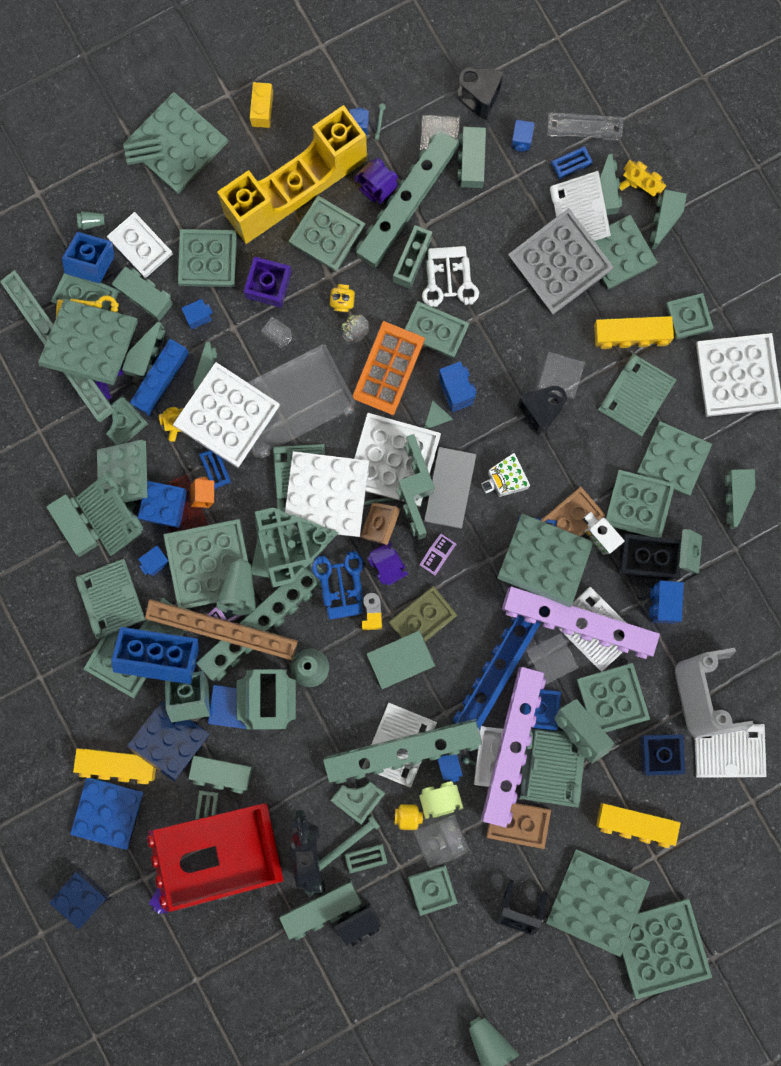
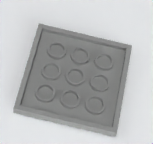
M570 208L566 209L508 254L553 315L614 269L613 265Z

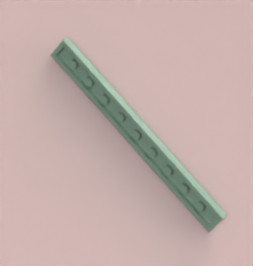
M14 270L0 282L45 345L54 323L18 272ZM64 372L97 421H103L115 411L94 380Z

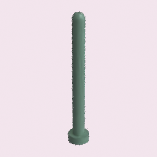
M373 816L368 818L369 822L320 860V871L373 828L377 830L381 827Z

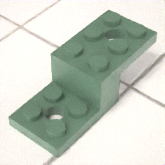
M412 434L407 436L404 448L407 456H411L413 459L411 466L415 475L399 480L396 491L400 501L404 500L405 502L403 510L406 518H411L410 528L413 536L422 539L426 537L427 532L415 500L434 494L435 487L416 437Z

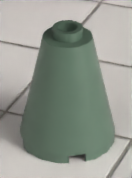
M237 559L236 562H232L217 600L216 607L218 610L225 613L227 609L232 610V614L249 615L253 611L255 612L256 605L251 565L246 560Z
M312 648L304 649L294 656L291 662V673L300 685L315 687L327 678L329 662L326 656L319 650ZM308 662L311 663V669L306 670L304 668Z
M479 1016L470 1022L471 1027L468 1029L481 1066H504L519 1056L516 1049L486 1018L481 1019Z

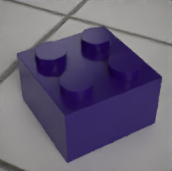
M254 257L244 289L245 298L282 308L292 275L291 266Z

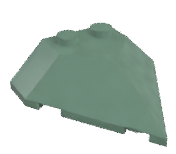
M276 508L254 512L257 535L266 572L272 587L292 583L339 533L298 516L287 514Z

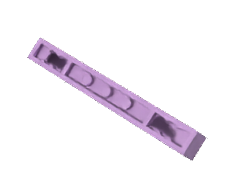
M514 587L508 588L502 610L506 611L505 615L517 618V615L525 617L524 621L533 624L538 621L543 623V627L552 630L557 627L562 629V633L568 635L576 633L583 640L591 641V639H595L602 646L610 647L611 644L617 646V650L628 653L630 650L636 652L635 656L647 659V656H654L660 635L659 633L574 606L570 608L545 597ZM547 606L550 609L548 617L540 616V607ZM578 618L586 619V628L579 629L576 626ZM617 629L624 632V638L621 641H617L613 637V633Z
M524 667L518 668L481 816V821L506 827L507 823L510 824L513 813L510 810L512 804L516 803L517 793L515 790L516 786L520 785L522 779L520 769L521 765L524 766L526 763L527 754L524 753L526 746L529 747L532 735H529L531 727L535 726L536 716H534L535 709L540 706L541 697H539L540 689L544 688L546 682L542 672ZM523 703H528L531 707L527 715L520 712V706ZM517 741L521 744L520 752L513 753L510 750L512 742ZM504 780H508L512 784L508 792H504L500 788L501 782Z

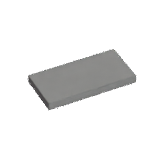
M439 447L432 480L435 490L434 494L429 495L424 522L462 529L476 454Z

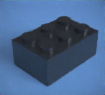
M630 534L622 536L624 542L621 544L618 575L672 581L680 579L681 540Z

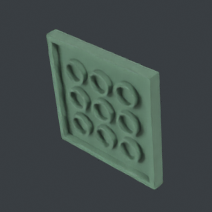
M173 92L123 145L160 138L164 158L142 163L174 192L179 194L228 143V139ZM159 151L150 152V153H148V154H143V155L139 154V155H134V156H135V157H140V156H145V155H151V154L159 153Z
M64 299L38 361L39 366L114 385L138 320L135 317Z
M521 514L497 579L571 608L593 541Z
M240 519L164 534L178 607L187 609L217 603L232 562H236L237 559H244L249 563Z
M576 849L546 924L621 957L650 881Z
M688 898L638 912L622 952L635 999L712 978L692 906Z

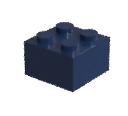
M683 734L640 735L642 775L685 774Z
M82 870L74 873L49 903L75 927L80 929L110 895Z

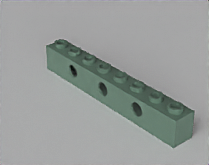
M439 130L437 135H432L428 142L430 144L428 148L421 151L418 157L419 161L416 165L413 164L408 171L409 176L406 180L403 179L399 183L397 188L399 190L396 195H391L385 211H380L377 216L378 221L374 226L371 225L366 233L368 236L364 241L361 240L356 247L357 257L375 269L458 149L459 142ZM425 160H429L432 163V168L428 171L421 167ZM404 191L411 193L412 197L409 201L401 199ZM384 221L389 222L391 225L390 230L387 232L380 230V226Z
M472 719L329 755L323 761L329 783L335 781V784L346 782V778L354 777V779H360L365 777L366 773L380 774L386 768L391 767L392 770L402 768L403 764L406 763L416 765L421 763L422 759L436 760L441 758L442 754L456 755L460 753V750L466 748L468 751L476 750L479 748V745H482V738L477 719ZM444 739L447 743L446 748L438 750L435 747L436 740ZM401 748L408 751V757L405 759L397 757V751ZM360 759H369L370 767L362 769L359 766Z

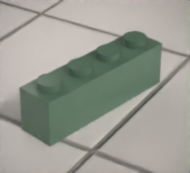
M352 880L280 915L279 919L289 940L292 938L298 940L306 936V931L310 929L316 931L324 927V922L330 920L332 923L340 919L342 913L348 911L350 914L358 910V905L362 901Z

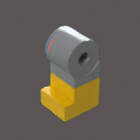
M369 593L364 597L363 601L364 607L367 609V621H362V629H382L380 598L375 593Z

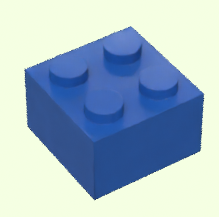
M77 232L62 257L64 273L100 284L114 259L113 242Z
M461 361L439 369L438 379L451 412L473 405L474 398H476L475 394H477L474 384L469 383L468 377L470 375L466 365H462Z
M147 481L148 498L142 499L138 519L180 528L188 491L180 487Z
M659 581L653 584V587L650 588V599H653L652 606L649 607V618H652V623L676 624L682 622L684 582Z

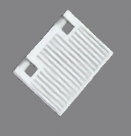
M598 171L550 187L556 217L570 208L594 241L611 236ZM564 190L565 197L560 199L558 191Z
M590 586L572 604L574 607L626 623ZM588 597L595 602L592 607L585 601ZM578 618L576 626L579 629L586 628V619ZM620 629L615 630L613 633V637L617 641L623 640L618 634L621 631ZM573 633V635L565 634L601 672L622 653L617 650V646L610 644V647L599 645V641L595 639L587 641L581 639L580 635Z
M388 703L371 745L417 734L422 724L427 725L425 731L433 730L437 722ZM404 748L399 749L397 757L399 759L407 758L408 751ZM367 758L362 767L364 769L370 767V761ZM406 763L403 764L402 768L392 770L391 767L386 768L384 772L378 775L411 788L421 763L416 765ZM404 767L410 769L407 778L401 777Z
M753 724L747 730L713 735L711 738H695L696 777H766L764 724ZM748 732H757V738H749Z

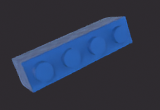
M169 339L130 401V404L135 409L150 417L189 355L187 348Z

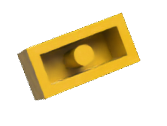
M253 82L250 111L252 127L270 128L273 88L270 83Z

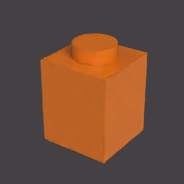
M205 477L197 478L191 484V507L210 508L214 503V481L208 480Z

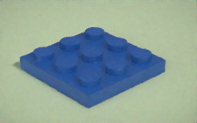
M91 777L86 778L70 835L128 850L144 792Z

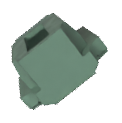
M247 670L244 678L236 681V720L242 721L246 729H286L288 722L296 719V680L289 678L286 670ZM260 674H276V717H260Z

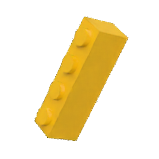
M672 316L596 320L594 324L595 347H601V349H610L612 346L629 348L631 345L648 347L650 344L667 346L674 339Z
M79 748L76 749L73 772L79 773V777L90 778L92 774L98 775V779L110 780V777H118L117 781L121 782L137 779L139 784H149V781L155 780L156 768L136 754Z
M601 803L596 826L601 828L600 832L612 834V831L620 832L619 836L631 839V836L639 837L638 841L650 844L651 840L658 842V846L669 848L670 845L676 846L681 823Z

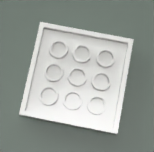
M772 333L696 342L706 417L781 409V390Z
M215 362L173 426L239 468L280 404Z
M368 413L354 458L369 461L366 492L400 501L396 491L399 480L415 475L411 466L413 459L411 456H407L404 448L407 436L415 435L430 474L441 433ZM423 498L415 500L416 506H421Z
M293 452L285 513L319 524L324 528L339 532L337 535L360 537L369 461Z

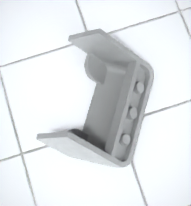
M735 648L697 655L679 662L674 669L687 731L694 738L743 731L753 725V721L733 724L732 718L727 711H713L705 673L714 671L718 666V660L730 658L736 652Z

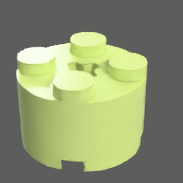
M453 781L441 784L439 789L434 790V787L425 788L422 790V794L419 795L425 819H429L430 814L435 818L452 813L456 807L459 810L463 809L458 787L453 785Z

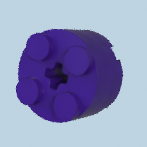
M375 158L368 162L355 175L354 179L356 183L359 181L361 185L360 191L372 202L377 200L379 201L378 204H381L397 188L396 180L398 176L394 171H389L381 159Z
M390 541L388 545L384 544L371 551L370 556L367 557L371 566L377 567L379 571L377 576L380 582L388 586L409 575L407 571L403 572V569L406 567L397 551L390 548L392 546Z

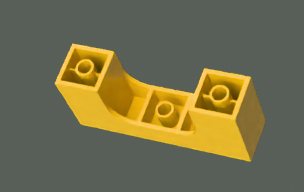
M344 105L312 126L314 137L312 143L305 151L260 181H257L248 170L217 192L224 215L245 244L258 237L367 161L366 134Z

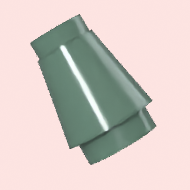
M84 211L76 213L78 229L83 228L85 230L104 225L103 213Z

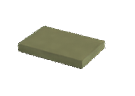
M432 586L391 619L389 624L401 638L420 630L426 642L458 615L436 588Z

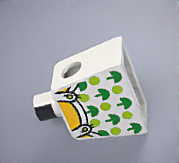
M515 453L488 471L490 479L481 483L485 493L496 490L499 497L527 490L530 487Z
M590 512L582 518L589 527L585 530V533L602 555L610 554L624 542L623 538L604 517L597 519ZM598 527L601 529V534L598 533Z

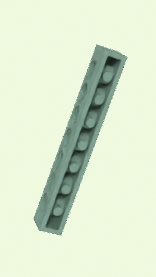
M314 560L292 583L280 586L255 609V612L253 611L240 624L266 632L273 627L278 628L285 621L283 618L288 613L292 615L299 608L297 605L302 600L306 602L313 596L311 592L315 588L320 589L322 587L320 580L312 571ZM317 565V571H318V573H319V574L325 573V572ZM310 577L312 584L309 587H304L302 585L303 578ZM296 590L298 597L295 600H289L287 597L289 591ZM276 603L283 604L284 609L281 613L273 611ZM262 616H267L269 618L268 625L260 626L259 619ZM221 640L196 664L212 681L216 679L219 681L227 674L226 670L230 666L234 668L241 661L240 657L244 653L248 655L254 649L240 646V650L233 653L230 649L232 643ZM219 655H224L226 658V662L222 666H218L216 663V658Z

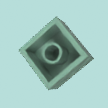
M204 671L194 672L191 684L165 680L166 711L171 722L210 716L209 685Z

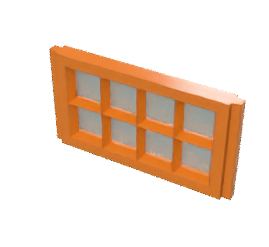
M383 321L352 399L394 415L425 338Z

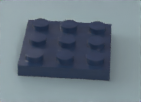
M162 701L127 745V748L175 782L210 734L191 720L171 722L166 711V703Z

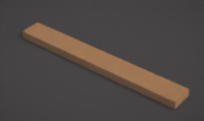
M152 599L148 602L145 619L289 660L294 659L298 640Z

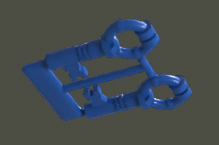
M357 551L347 552L344 564L331 565L326 556L316 557L312 564L313 574L320 580L322 586L324 606H327L329 619L363 614L362 602L359 601L363 600L359 574L363 569L364 561ZM358 559V568L351 569L348 563L349 560ZM326 563L327 572L319 574L317 564ZM344 566L346 571L352 575L354 590L345 591L348 593L346 598L355 597L356 601H358L357 604L346 605L340 567ZM332 568H337L343 606L331 608L329 606L332 605L331 600L340 599V597H337L339 592L330 593L328 578Z

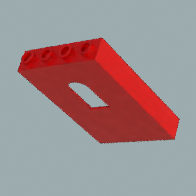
M267 803L148 831L147 843L153 852L151 862L157 872L155 882L157 888H160L161 891L159 902L165 912L179 910L283 882ZM216 846L219 866L192 873H186L181 869L180 859L184 854Z

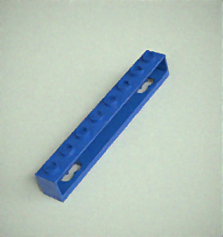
M547 606L540 607L539 614L541 617H545L549 608ZM517 615V618H511L512 626L510 629L506 627L501 635V638H503L501 645L496 644L491 653L494 657L491 662L486 661L481 670L484 672L481 679L477 677L472 686L474 688L472 695L467 694L462 703L465 707L462 712L458 711L452 720L455 724L477 719L479 729L481 728L541 622L536 621L533 624L524 621L525 617ZM516 626L524 627L525 634L522 637L514 634ZM497 659H503L506 662V667L503 670L496 669L495 661ZM478 692H483L487 696L486 701L482 704L475 700Z

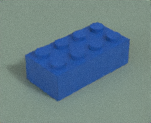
M120 627L111 660L113 672L191 684L199 651L198 639Z

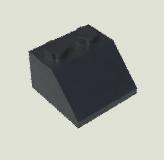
M368 903L336 921L334 928L346 946L349 944L354 946L362 941L361 937L367 934L372 936L379 932L381 922L371 903Z

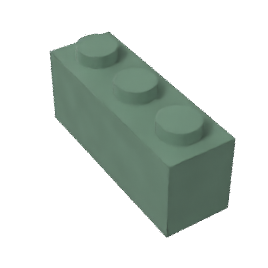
M463 127V134L459 133V145H462V151L458 152V163H462L461 169H458L457 181H461V187L483 188L486 128Z
M416 225L414 226L394 272V283L411 289L432 240L431 231Z
M124 267L113 281L112 286L120 294L160 322L173 305L170 299L171 296L164 290H157L155 288L156 285L149 279L143 280L140 277L141 274L132 268L130 270Z
M65 494L46 506L77 556L81 557L100 545L97 541L99 536L94 529L90 530L87 523L89 521L84 513L80 514L77 507H79V504L74 497L70 498Z
M577 699L559 709L554 718L557 725L563 729L569 736L570 741L579 748L582 755L591 764L608 754L614 745V742Z
M195 755L193 756L189 779L193 780V784L204 786L205 783H210L212 788L223 790L225 786L232 788V792L243 793V790L247 791L249 788L253 767Z

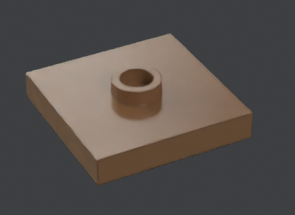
M373 502L360 538L388 545L401 509Z

